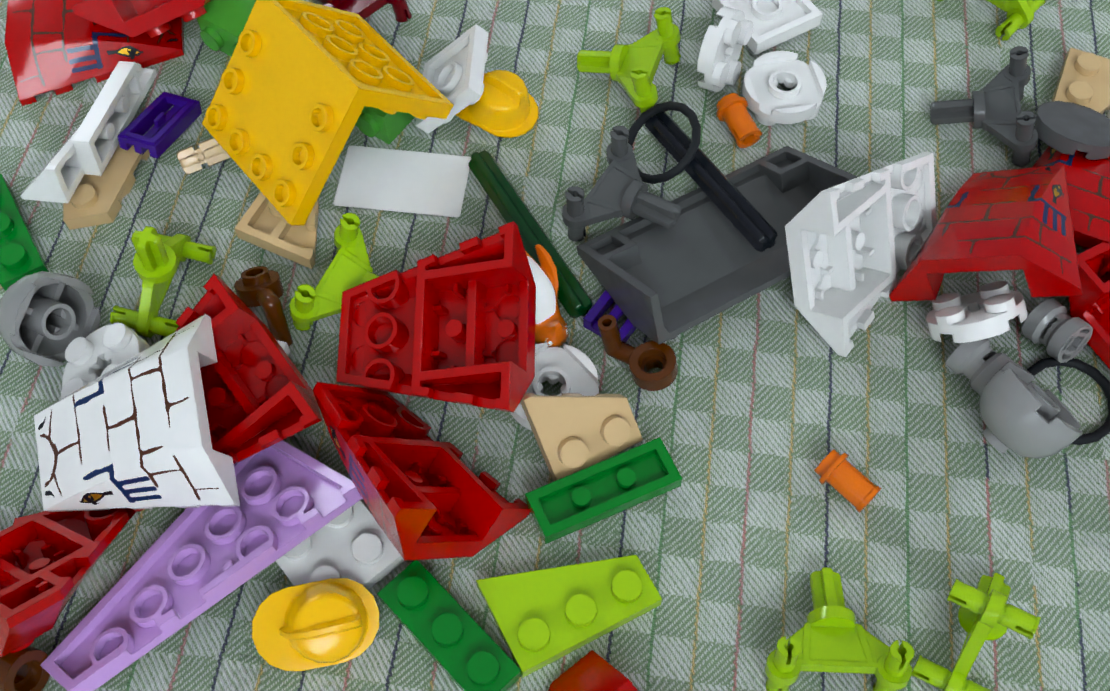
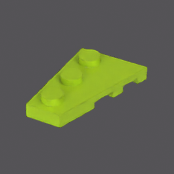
M637 555L476 580L477 587L516 665L521 669L523 678L660 606L662 602L659 592Z

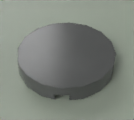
M1063 101L1045 102L1038 106L1035 113L1036 122L1034 129L1038 133V138L1047 146L1067 155H1074L1076 150L1087 152L1085 158L1089 160L1110 157V119L1091 108Z

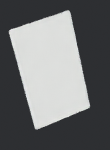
M350 145L347 149L333 204L335 206L458 218L461 215L470 170L468 163L472 158L469 156Z

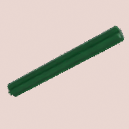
M485 150L480 153H473L471 155L472 159L468 163L469 168L506 223L514 221L518 225L525 250L539 265L535 245L540 244L551 255L557 268L559 283L558 300L564 309L574 319L585 316L593 303L491 154Z

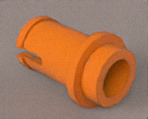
M731 93L718 101L716 115L719 121L726 123L736 140L737 146L739 148H747L760 139L759 136H762V132L746 109L748 106L747 100L742 96L739 97L737 93Z
M834 449L814 471L821 477L819 482L822 485L825 482L830 484L856 507V510L860 513L878 494L881 488L872 483L847 461L849 457L847 453L840 455Z

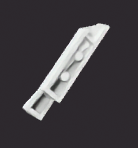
M119 61L81 125L21 193L20 197L24 200L69 203L85 174L102 176L119 145L117 136L133 120L157 76L156 70L141 68V64L136 62Z

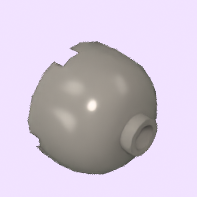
M40 271L25 275L9 286L0 299V335L12 351L37 365L50 367L64 365L65 363L61 361L66 360L65 350L70 342L77 337L86 338L99 327L101 319L100 309L94 306L93 298L90 295L95 294L88 285L66 274Z
M1009 361L995 373L983 388L979 399V412L987 428L982 433L986 440L1001 453L1011 449L1016 454L1027 458L1041 459L1053 456L1068 447L1083 434L1079 430L1081 425L1056 395L1049 389L1044 391L1032 381L1036 377L1012 361Z

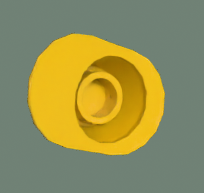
M494 70L484 73V92L481 98L474 105H469L456 114L460 119L498 137L514 138L522 136L533 129L538 120V106L534 98L528 93L524 81L518 75L507 70Z
M329 578L289 586L270 594L259 605L252 620V639L257 652L268 664L284 671H305L344 663L360 656L373 643L379 629V608L374 596L361 583L348 578Z

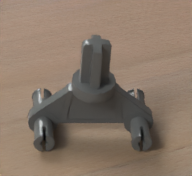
M1023 46L1012 48L1010 50L1009 64L980 91H972V99L935 101L931 103V123L939 125L972 122L973 129L982 128L1013 150L1011 159H1013L1012 163L1014 165L1022 167L1029 164L1031 151L1037 146L1038 133L1034 129L1036 115L1031 111L1021 112L1020 101L1024 97V86L1030 81L1031 68L1027 64L1028 49Z
M615 126L612 128L613 131H610L611 143L606 149V158L610 165L584 199V190L578 186L569 187L567 189L568 192H565L566 204L562 209V218L564 224L568 226V237L572 241H582L584 239L583 236L586 237L585 226L623 216L633 220L638 215L662 227L671 228L676 225L680 217L681 208L679 205L648 192V184L642 182L633 148L628 143L629 130L625 126Z

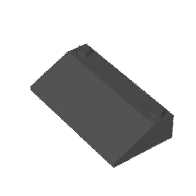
M785 146L725 175L777 232L776 244L772 248H767L763 252L757 251L701 188H698L670 201L681 208L680 217L674 227L665 228L639 216L576 246L578 255L632 325L660 345L790 277L785 225L821 191L857 178V176L789 146Z

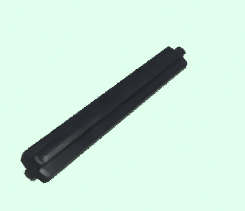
M665 111L660 112L648 119L645 126L679 163L686 155L691 139ZM698 147L694 159L684 170L757 251L763 252L767 248H772L776 244L775 239L778 236L775 229Z

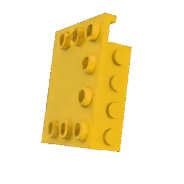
M256 0L245 27L239 35L238 43L230 61L222 74L211 104L206 110L202 125L290 225L304 226L364 106L378 108L391 115H395L397 112L409 113L416 118L425 120L427 117L447 119L454 104L359 14L303 0Z

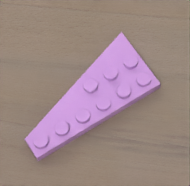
M284 440L234 464L240 506L222 507L215 505L186 508L40 666L67 691H95L360 501L362 497L353 481Z

